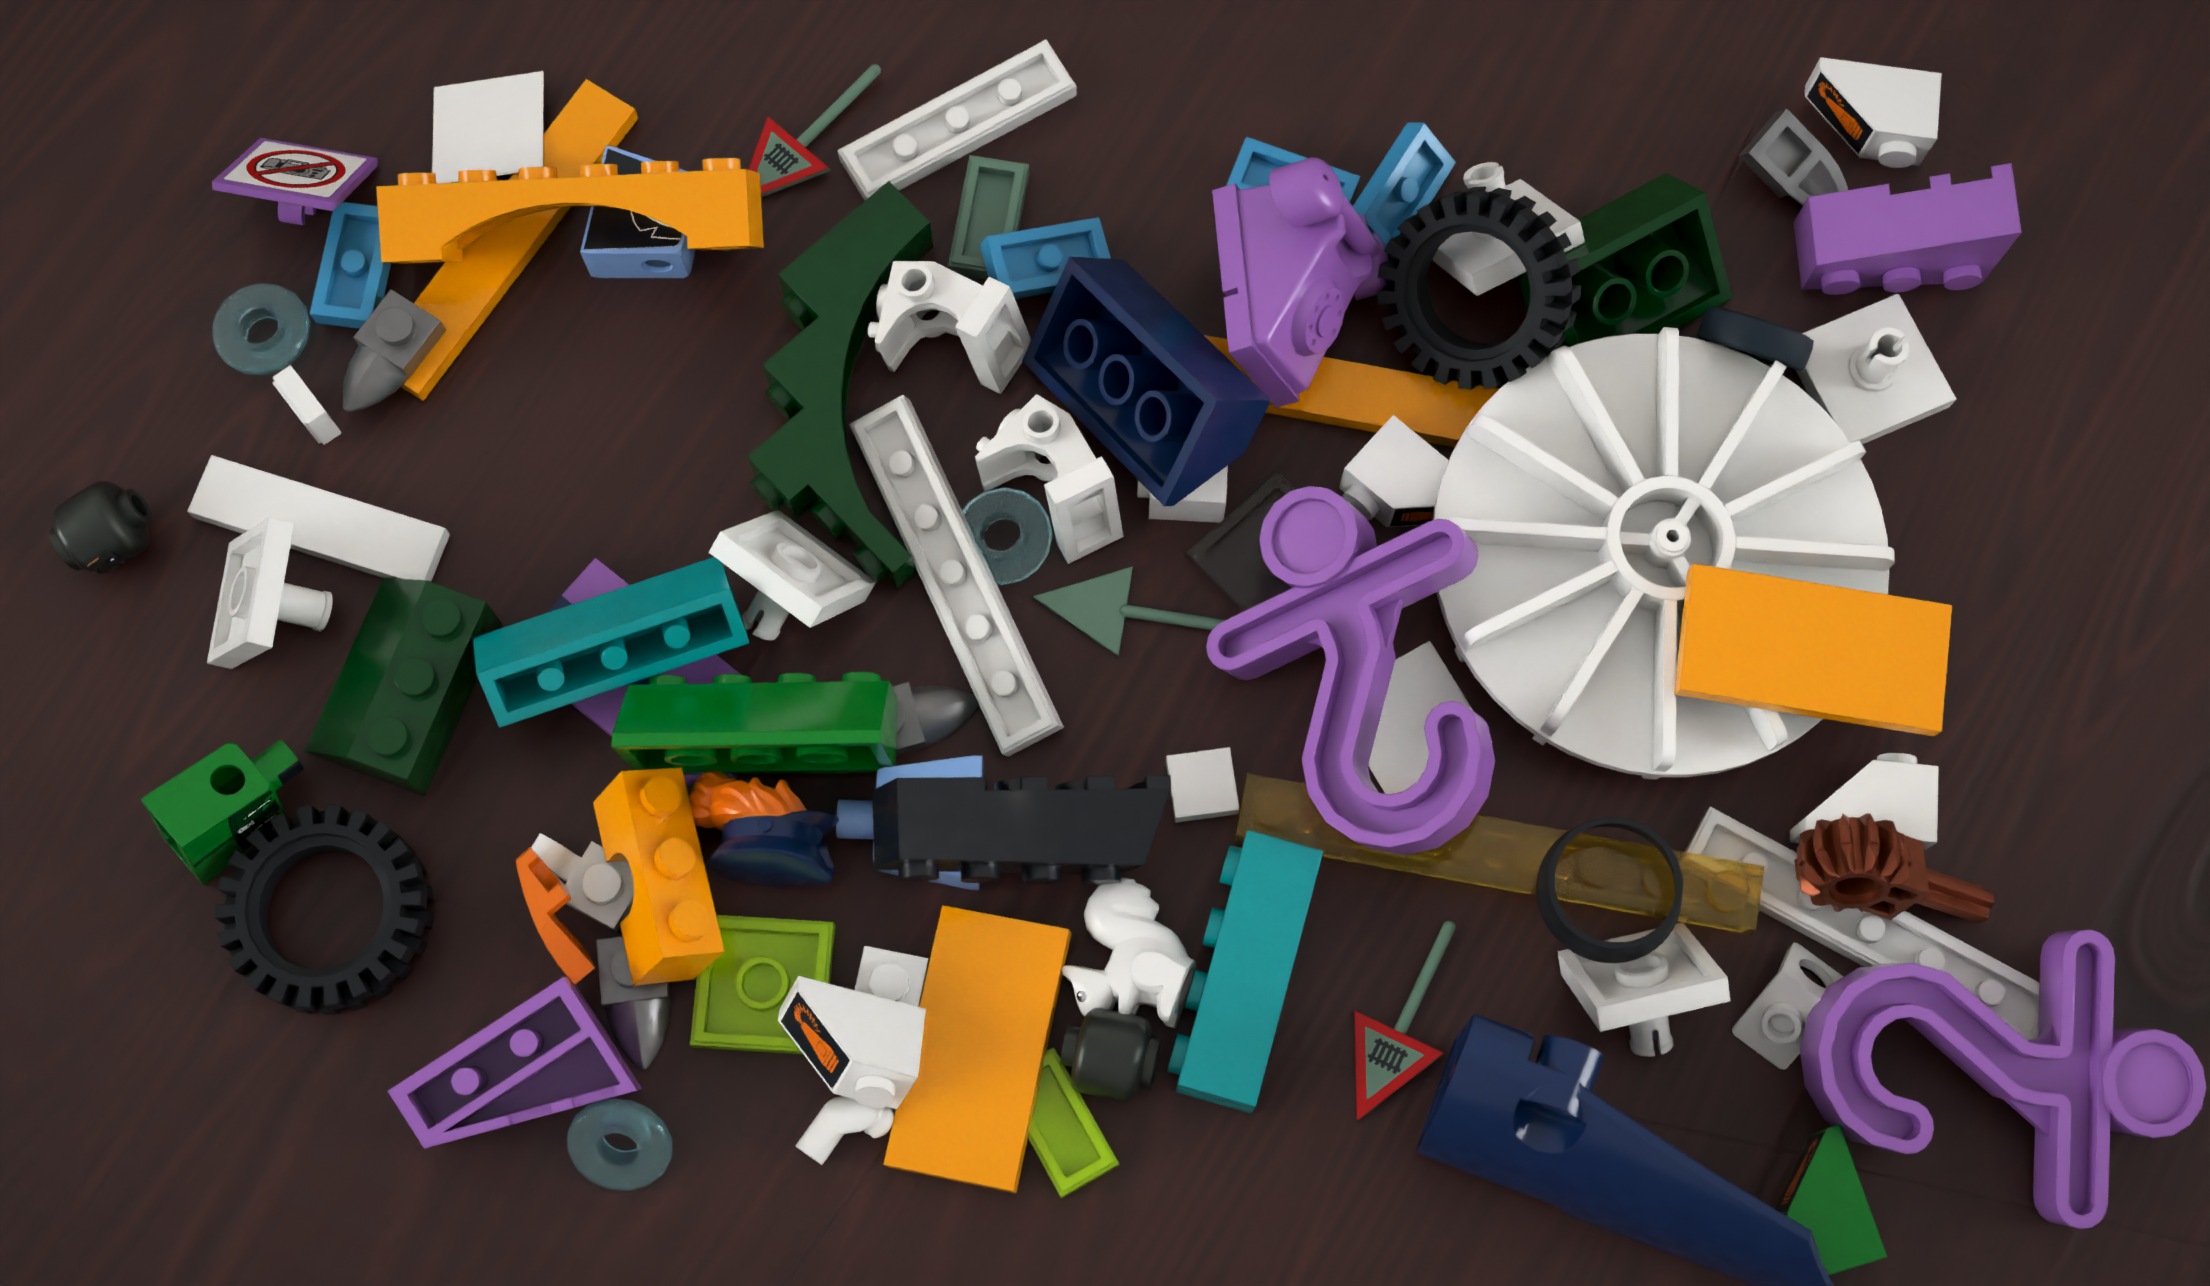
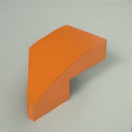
M529 847L515 859L526 903L546 948L561 970L576 985L595 968L589 951L555 915V912L571 900L567 887L538 854Z

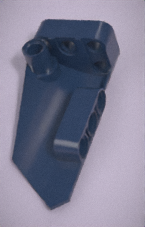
M1473 1013L1457 1034L1423 1127L1416 1153L1553 1204L1571 1217L1753 1286H1834L1822 1263L1810 1229L1712 1172L1595 1095L1593 1089L1604 1059V1055L1599 1051L1569 1038L1557 1035H1544L1536 1061L1532 1062L1530 1058L1536 1043L1534 1035Z

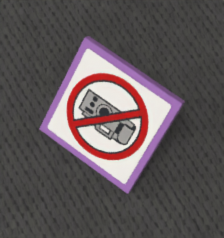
M260 138L212 181V190L278 201V219L280 222L304 225L305 214L314 215L316 208L334 211L377 168L378 162L377 158Z

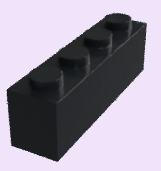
M1147 775L1144 777V781L1125 789H1115V776H1087L1085 780L1057 784L1055 790H1048L1047 776L1001 780L995 783V790H987V779L985 777L896 778L872 790L874 870H898L899 880L906 882L939 879V871L961 872V882L965 883L1001 880V873H1022V883L1052 884L1061 882V874L1081 875L1082 884L1088 886L1120 883L1121 873L1144 866L1171 790V776Z

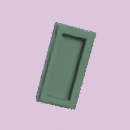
M969 155L948 269L965 277L988 279L979 244L986 236L1019 231L1029 178V164Z

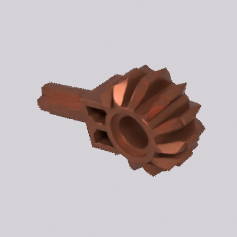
M1842 813L1840 819L1833 821L1817 820L1815 829H1809L1800 833L1797 859L1794 860L1796 879L1800 881L1801 892L1810 895L1811 902L1814 905L1824 906L1831 904L1835 912H1840L1846 908H1857L1861 912L1864 911L1892 920L1917 903L1975 923H1982L1989 918L1990 909L1995 904L1994 894L1982 886L1926 868L1923 841L1897 832L1894 821H1874L1869 813L1861 817H1847Z

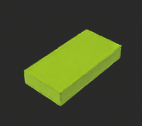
M1053 1047L1046 1051L1044 1057L1043 1071L1029 1127L1028 1140L1062 1199L1119 1166V1162L1079 1091L1074 1088L1072 1079L1065 1066L1060 1064L1061 1059Z

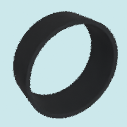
M1598 818L1569 830L1549 848L1538 871L1536 885L1537 901L1546 926L1553 936L1567 949L1592 961L1623 963L1649 954L1659 947L1674 929L1682 906V872L1678 859L1669 844L1650 827L1627 818ZM1596 827H1617L1632 831L1651 842L1666 859L1674 877L1675 899L1666 919L1648 935L1627 942L1599 940L1578 929L1563 912L1555 890L1556 866L1567 844L1584 830Z

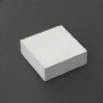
M291 365L272 377L274 379L273 385L319 444L322 442L325 445L342 433Z
M1230 747L1166 756L1167 773L1171 776L1170 793L1175 823L1239 814L1240 809Z

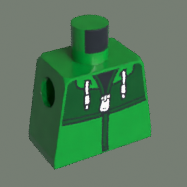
M281 739L252 760L234 742L226 743L140 800L162 838L204 886L230 865L228 861L235 850L243 854L253 845L246 838L255 829L258 828L266 834L273 828L270 819L281 813L285 814L275 791L304 771V767Z

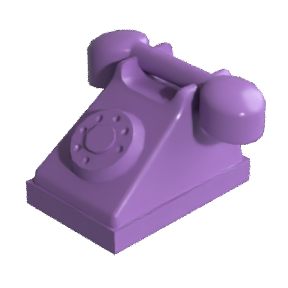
M1315 157L1272 169L1269 175V185L1240 190L1237 184L1234 183L1212 190L1222 290L1226 297H1223L1229 353L1255 384L1271 399L1276 408L1298 402L1299 393L1308 389L1327 348L1331 346L1340 331L1344 313L1353 295L1356 301L1375 296L1378 290L1387 286L1388 280L1377 278L1380 264L1389 260L1388 253L1384 252L1386 247L1378 234L1370 232L1367 219L1364 215L1358 214L1343 194L1340 181L1332 168L1324 160Z

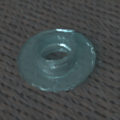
M256 283L239 288L223 301L214 316L212 337L216 352L228 366L244 374L266 375L283 370L300 356L309 340L311 321L307 307L294 292L278 284ZM264 318L278 320L277 331L269 340L262 343L247 341L248 331L255 322Z
M1006 487L984 491L969 501L962 510L975 537V542L979 546L996 584L1005 585L1024 580L1036 572L1047 558L1053 537L1050 518L1040 502L1026 492ZM1003 519L1016 522L1019 526L1020 535L1014 546L1007 550L996 551L986 545L985 535L990 525Z
M606 1099L589 1104L575 1115L567 1131L568 1153L576 1169L590 1182L609 1190L632 1191L649 1186L664 1174L673 1157L672 1137L665 1122L650 1108L631 1100ZM612 1133L623 1134L630 1137L638 1148L630 1151L618 1150L608 1144L604 1136Z

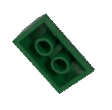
M1665 173L1578 219L1581 222L1585 243L1565 252L1567 260L1574 258L1578 260L1580 272L1571 278L1572 285H1581L1580 299L1571 306V310L1577 312L1574 324L1563 332L1566 338L1560 347L1564 345L1571 347L1610 336L1659 334L1663 327L1679 328L1705 314L1708 307H1718L1733 299L1704 191ZM1527 272L1517 276L1528 309L1530 304V282Z
M383 578L304 751L310 755L425 797L478 678L476 675L473 638L500 629L501 621L487 602L427 580Z

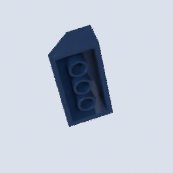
M1069 257L1022 360L1163 506H1174L1244 454L1271 402V399L1124 259Z

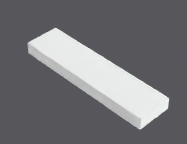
M1044 40L837 150L839 160L864 200L868 199L888 181L900 191L1077 96V86L1048 41Z
M211 455L187 510L194 519L242 534L268 517L293 522L295 524L290 549L382 578L427 580L431 582L450 536L444 527Z

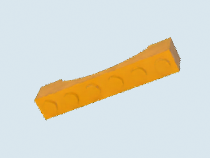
M713 158L702 160L703 171L679 172L678 161H651L641 163V174L618 175L617 164L580 165V177L557 178L556 167L519 168V180L497 181L496 170L458 171V183H436V173L398 174V185L376 186L381 262L413 264L463 261L462 249L479 236L497 226L536 212L576 206L614 207L651 217L686 235L687 249L707 251L764 248L760 172L741 169L739 158Z

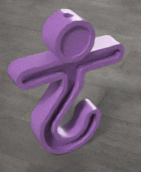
M1314 486L1290 491L1273 504L1264 518L1259 541L1262 558L1272 574L1292 588L1214 627L1207 639V655L1212 664L1235 678L1251 680L1323 647L1326 663L1301 758L1308 795L1326 823L1369 849L1408 855L1439 848L1469 827L1489 795L1495 757L1489 726L1483 717L1460 702L1448 701L1440 703L1433 708L1426 718L1424 727L1429 752L1426 769L1419 780L1405 791L1394 794L1379 793L1370 780L1368 763L1396 659L1393 641L1401 610L1469 576L1477 565L1479 556L1477 545L1455 523L1450 520L1436 519L1377 546L1375 532L1363 513L1342 496L1328 488Z
M2093 930L2059 931L2049 936L2044 942L2040 955L2038 1037L2035 1039L2026 1040L1951 974L1916 963H1892L1860 967L1829 985L1822 994L1821 1000L1808 1014L1800 1046L1805 1087L1823 1119L1832 1126L1840 1125L1842 1133L1853 1142L1902 1154L1917 1153L1926 1148L1932 1139L1934 1131L1933 1118L1928 1109L1921 1103L1893 1095L1884 1088L1873 1072L1871 1060L1874 1040L1882 1028L1896 1019L1907 1021L1991 1096L2003 1099L2035 1127L2034 1206L2039 1215L2048 1222L2079 1229L2091 1228L2100 1223L2107 1211L2110 1131L2123 1135L2148 1138L2175 1135L2191 1125L2202 1109L2206 1092V1081L2203 1065L2193 1048L2177 1035L2157 1029L2122 1028L2113 1030L2114 949L2108 938L2100 932Z

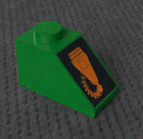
M1840 1125L1832 1126L1809 1135L1775 1209L1812 1231L1820 1258L1828 1275L1886 1258L1884 1246Z

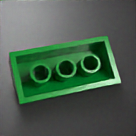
M870 672L843 674L842 682H816V677L810 674L786 673L777 676V683H752V678L746 675L721 674L713 677L712 684H687V679L681 676L656 675L648 678V685H628L612 732L611 747L633 770L682 767L683 775H702L710 770L721 771L725 775L873 773L884 767L896 766L897 695L890 681H881L880 675Z

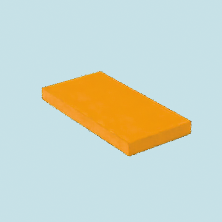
M1693 563L1687 569L1674 695L1936 736L1942 732L1952 605Z
M942 905L919 1007L926 1009L919 1074L916 1082L895 1111L883 1165L889 1168L1012 1193L1017 1192L1028 1141L1029 1127L1034 1113L1044 1057L1048 1047L1063 977L1061 970L1066 963L1072 935L1069 929Z

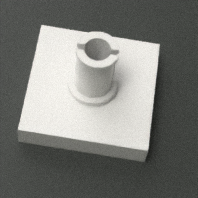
M1481 163L1465 172L1463 180L1464 184L1467 185V189L1485 186L1486 192H1491L1497 188L1512 190L1511 199L1517 200L1526 196L1535 201L1536 204L1532 211L1538 216L1548 211L1557 220L1550 227L1555 236L1558 237L1566 232L1572 244L1564 249V253L1585 243L1581 222L1521 179L1506 186L1503 167H1499L1498 163ZM1464 232L1450 236L1440 245L1432 258L1436 264L1476 296L1526 272L1521 260L1508 245L1489 234L1478 232Z
M1899 293L1802 333L1814 340L1804 370L1796 372L1808 395L1828 413L1842 429L1850 443L1860 441L1864 444L1945 410L1956 400L1954 393Z
M779 510L720 531L709 551L711 555L758 589L757 594L747 611L743 613L742 618L747 630L752 628L755 621H758L759 624L754 630L753 635L764 640L771 641L778 637L780 628L789 613L811 628L865 602L876 584L868 575Z
M268 517L229 543L207 664L233 669L269 650L273 646L277 620L309 627L320 632L325 629L332 610L333 598L331 592H321L284 583L295 523Z
M1683 922L1677 923L1667 939L1655 950L1639 959L1628 962L1601 963L1583 958L1569 949L1557 951L1561 976L1598 1030L1602 1032L1629 1025L1630 1048L1636 1055L1655 1056L1653 1040H1658L1659 1052L1661 1054H1665L1672 1049L1673 1038L1670 1034L1668 1016L1731 1001L1728 977ZM1655 929L1604 941H1633L1648 935Z

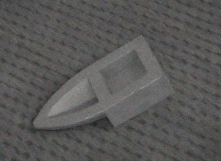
M1788 109L1775 112L1738 155L1779 198L1789 195L1802 206L1808 197L1848 190L1839 165L1829 151Z
M390 289L353 337L359 346L349 362L344 378L342 392L343 409L348 413L362 410L379 403L396 392L411 377L445 333L446 329L442 322Z
M909 682L892 686L897 695L896 756L932 746L959 730L979 707L975 695L947 686L926 685L910 687Z
M623 937L596 940L601 1004L606 1008L610 1028L627 1057L641 1070L648 1069L662 1047L669 1026L671 1013L670 982L633 986Z

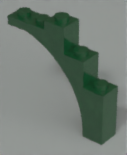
M888 181L778 273L784 296L780 300V304L791 320L803 331L763 364L769 384L765 394L775 408L785 418L790 420L749 454L747 458L755 477L750 482V486L771 510L775 511L782 506L796 520L810 507L815 505L810 512L819 525L834 539L842 533L856 547L857 550L852 556L860 568L874 582L878 583L884 577L898 591L916 576L913 557L869 512L856 484L850 464L846 418L851 376L857 353L869 323L877 313L876 303L880 286L888 284L893 261H919L933 248L930 222Z

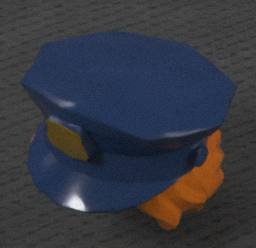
M710 770L703 773L694 782L689 793V801L695 825L703 828H716L722 832L721 844L705 862L708 868L733 881L772 888L794 886L820 888L832 882V876L836 872L827 846L822 842L823 837L830 833L839 821V818L833 813L822 810H807L801 800L791 791L788 783L783 779L778 781L773 789L764 786L758 777H753L750 782L736 780L735 778H728L721 771Z

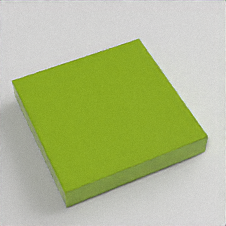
M716 915L725 952L697 976L690 1045L693 1048L803 1054L779 1023V1010L798 976L830 984L835 936L834 922Z

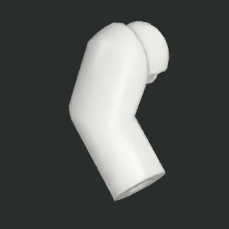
M845 1096L834 1097L823 1106L795 1146L823 1165L844 1134L864 1131L873 1138L884 1136L892 1127L895 1115L894 1110L889 1107H866L859 1104L855 1099Z

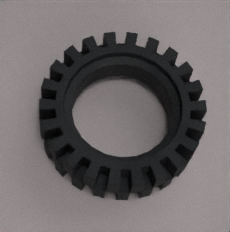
M1485 186L1472 187L1463 192L1459 190L1437 199L1418 209L1417 214L1405 219L1397 228L1401 231L1400 235L1390 239L1384 250L1391 257L1380 264L1377 278L1388 280L1387 286L1377 291L1378 305L1390 304L1391 313L1382 318L1386 331L1397 326L1402 338L1393 344L1402 354L1412 349L1418 356L1411 365L1420 372L1425 371L1429 367L1436 369L1433 380L1446 385L1453 379H1458V388L1471 390L1482 383L1484 384V389L1498 387L1507 380L1512 382L1526 374V368H1534L1553 350L1559 348L1566 338L1563 332L1574 324L1577 312L1572 311L1571 306L1580 299L1581 285H1572L1571 277L1580 272L1577 258L1567 260L1564 249L1572 244L1566 232L1558 237L1555 236L1550 227L1557 220L1548 211L1538 216L1532 211L1536 202L1526 196L1517 200L1511 199L1512 190L1497 188L1491 192H1486ZM1464 232L1489 234L1508 245L1524 265L1530 282V304L1525 320L1518 331L1510 338L1501 342L1486 344L1468 341L1454 334L1445 326L1433 309L1428 293V272L1431 261L1440 245L1454 234Z
M326 804L325 811H318L312 805L297 808L298 817L290 819L284 813H281L270 819L274 829L265 834L258 828L255 829L246 838L253 844L251 849L245 855L235 850L228 861L236 867L232 879L221 876L217 889L226 895L225 904H215V919L224 924L225 930L217 933L220 946L231 954L227 961L232 969L246 978L244 981L246 984L267 998L283 1006L285 1005L296 1011L311 1014L312 1011H318L324 1015L340 1014V1008L345 1007L357 1011L368 1007L366 999L374 995L383 999L394 990L389 984L396 977L406 980L414 970L407 965L414 953L423 956L428 943L421 939L424 928L432 929L434 915L427 910V902L434 901L432 887L425 882L424 875L428 873L422 861L413 854L414 850L382 821H377L368 813L355 808L353 812H349L341 805ZM340 852L353 854L365 860L372 866L379 878L384 896L383 917L377 933L367 947L351 960L335 967L312 969L290 963L278 951L271 938L268 924L269 903L280 880L286 872L300 861L316 854Z

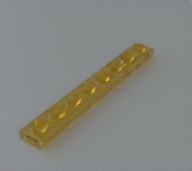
M1247 773L1236 830V841L1244 842L1246 832L1250 830L1322 850V857L1537 896L1536 885L1541 862L1555 841L1568 831L1476 814L1469 827L1439 848L1408 855L1394 854L1369 849L1326 823L1308 795L1306 784ZM1580 833L1567 844L1556 866L1555 890L1558 900L1666 919L1674 903L1676 894L1674 877L1666 859L1655 846ZM1673 850L1678 859L1683 878L1682 906L1677 921L1752 935L1757 927L1765 866Z

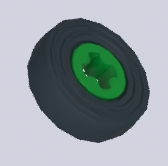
M1708 307L1698 332V337L1704 341L1723 345L1772 365L1777 360L1787 366L1786 369L1794 371L1804 370L1814 340L1810 339V337L1795 330L1720 307Z

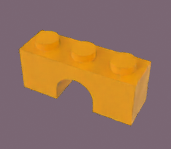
M682 767L621 771L595 799L593 805L606 862L628 861L632 871L634 882L633 904L628 916L620 923L633 986L693 980L723 954L725 950Z

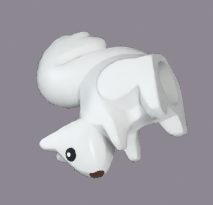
M1121 878L1120 883L1100 885L1088 899L1084 911L1085 925L1094 940L1113 950L1105 969L1097 970L1082 966L1065 965L1062 967L1061 972L1072 983L1076 1003L1084 1017L1094 1008L1113 1010L1116 1002H1118V1013L1136 1015L1139 1006L1146 1004L1157 1008L1158 1016L1167 1027L1175 1029L1189 994L1196 961L1188 957L1181 940L1171 929L1154 920L1159 911V904L1150 897L1151 890L1144 885L1136 883L1134 879Z

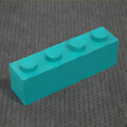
M715 557L473 638L476 675L499 728L749 643L741 611L725 566Z
M1250 830L1246 832L1242 848L1229 845L1219 883L1232 886L1226 909L1222 910L1212 907L1202 943L1204 946L1215 948L1208 973L1195 970L1185 1008L1197 1011L1191 1037L1177 1034L1167 1070L1169 1073L1180 1075L1175 1092L1251 1114L1254 1111L1322 859V850Z

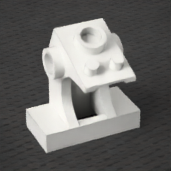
M893 261L888 284H882L877 295L876 310L879 322H870L868 327L869 337L875 338L876 351L881 353L888 369L892 372L896 371L909 350L920 339L924 337H938L945 332L959 336L980 384L999 394H1002L1022 364V360L1031 343L1030 335L1010 286L991 277H988L984 285H981L934 261ZM939 311L934 319L922 320V317L927 312Z
M1036 394L1022 409H1015L1004 418L996 436L992 440L983 437L977 443L976 449L979 453L975 456L985 492L1011 479L1024 475H1033L1042 481H1048V483L1044 484L1056 543L1068 564L1124 537L1114 476L1102 457L1096 459L1073 418L1066 411ZM1046 456L1051 463L1043 464L1039 462V459Z

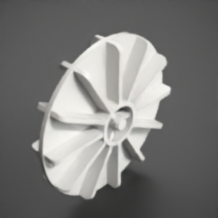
M1663 327L1659 334H1627L1604 337L1571 347L1564 345L1553 350L1540 364L1534 368H1526V374L1503 385L1482 406L1466 427L1450 456L1441 479L1433 510V520L1445 519L1458 525L1475 542L1479 556L1477 565L1469 576L1436 592L1446 626L1456 645L1454 651L1459 661H1465L1474 677L1498 705L1515 721L1534 734L1533 740L1541 745L1547 742L1571 756L1596 766L1627 774L1642 775L1643 779L1657 780L1660 777H1693L1716 774L1746 766L1781 750L1799 739L1823 720L1822 718L1674 695L1687 569L1693 563L1888 595L1889 568L1895 563L1894 549L1888 547L1882 509L1873 483L1861 461L1866 450L1860 441L1850 443L1842 429L1828 413L1803 389L1782 375L1787 366L1775 360L1769 367L1746 354L1723 345L1692 337L1679 336L1678 328Z

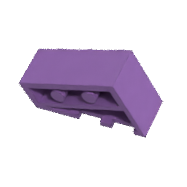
M2012 163L1991 166L1992 178L1951 185L1949 173L1931 176V188L1890 195L1889 184L1808 197L1793 222L1801 289H1822L1823 293L1828 295H1842L1853 292L1859 287L1883 286V289L1887 292L1898 293L1913 290L1920 285L1944 284V287L1949 290H1964L1979 285L1986 279L2022 233Z
M562 977L388 1090V1093L425 1149L642 1089V1087L578 987L568 977Z

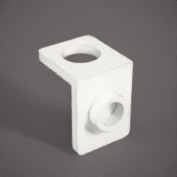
M1794 942L1788 948L1776 976L1734 1024L1732 1029L1733 1035L1779 1069H1787L1800 1054V1046L1809 1012L1821 1000V996L1828 986L1843 976L1800 944ZM1800 966L1814 972L1823 981L1826 988L1811 981L1803 973Z

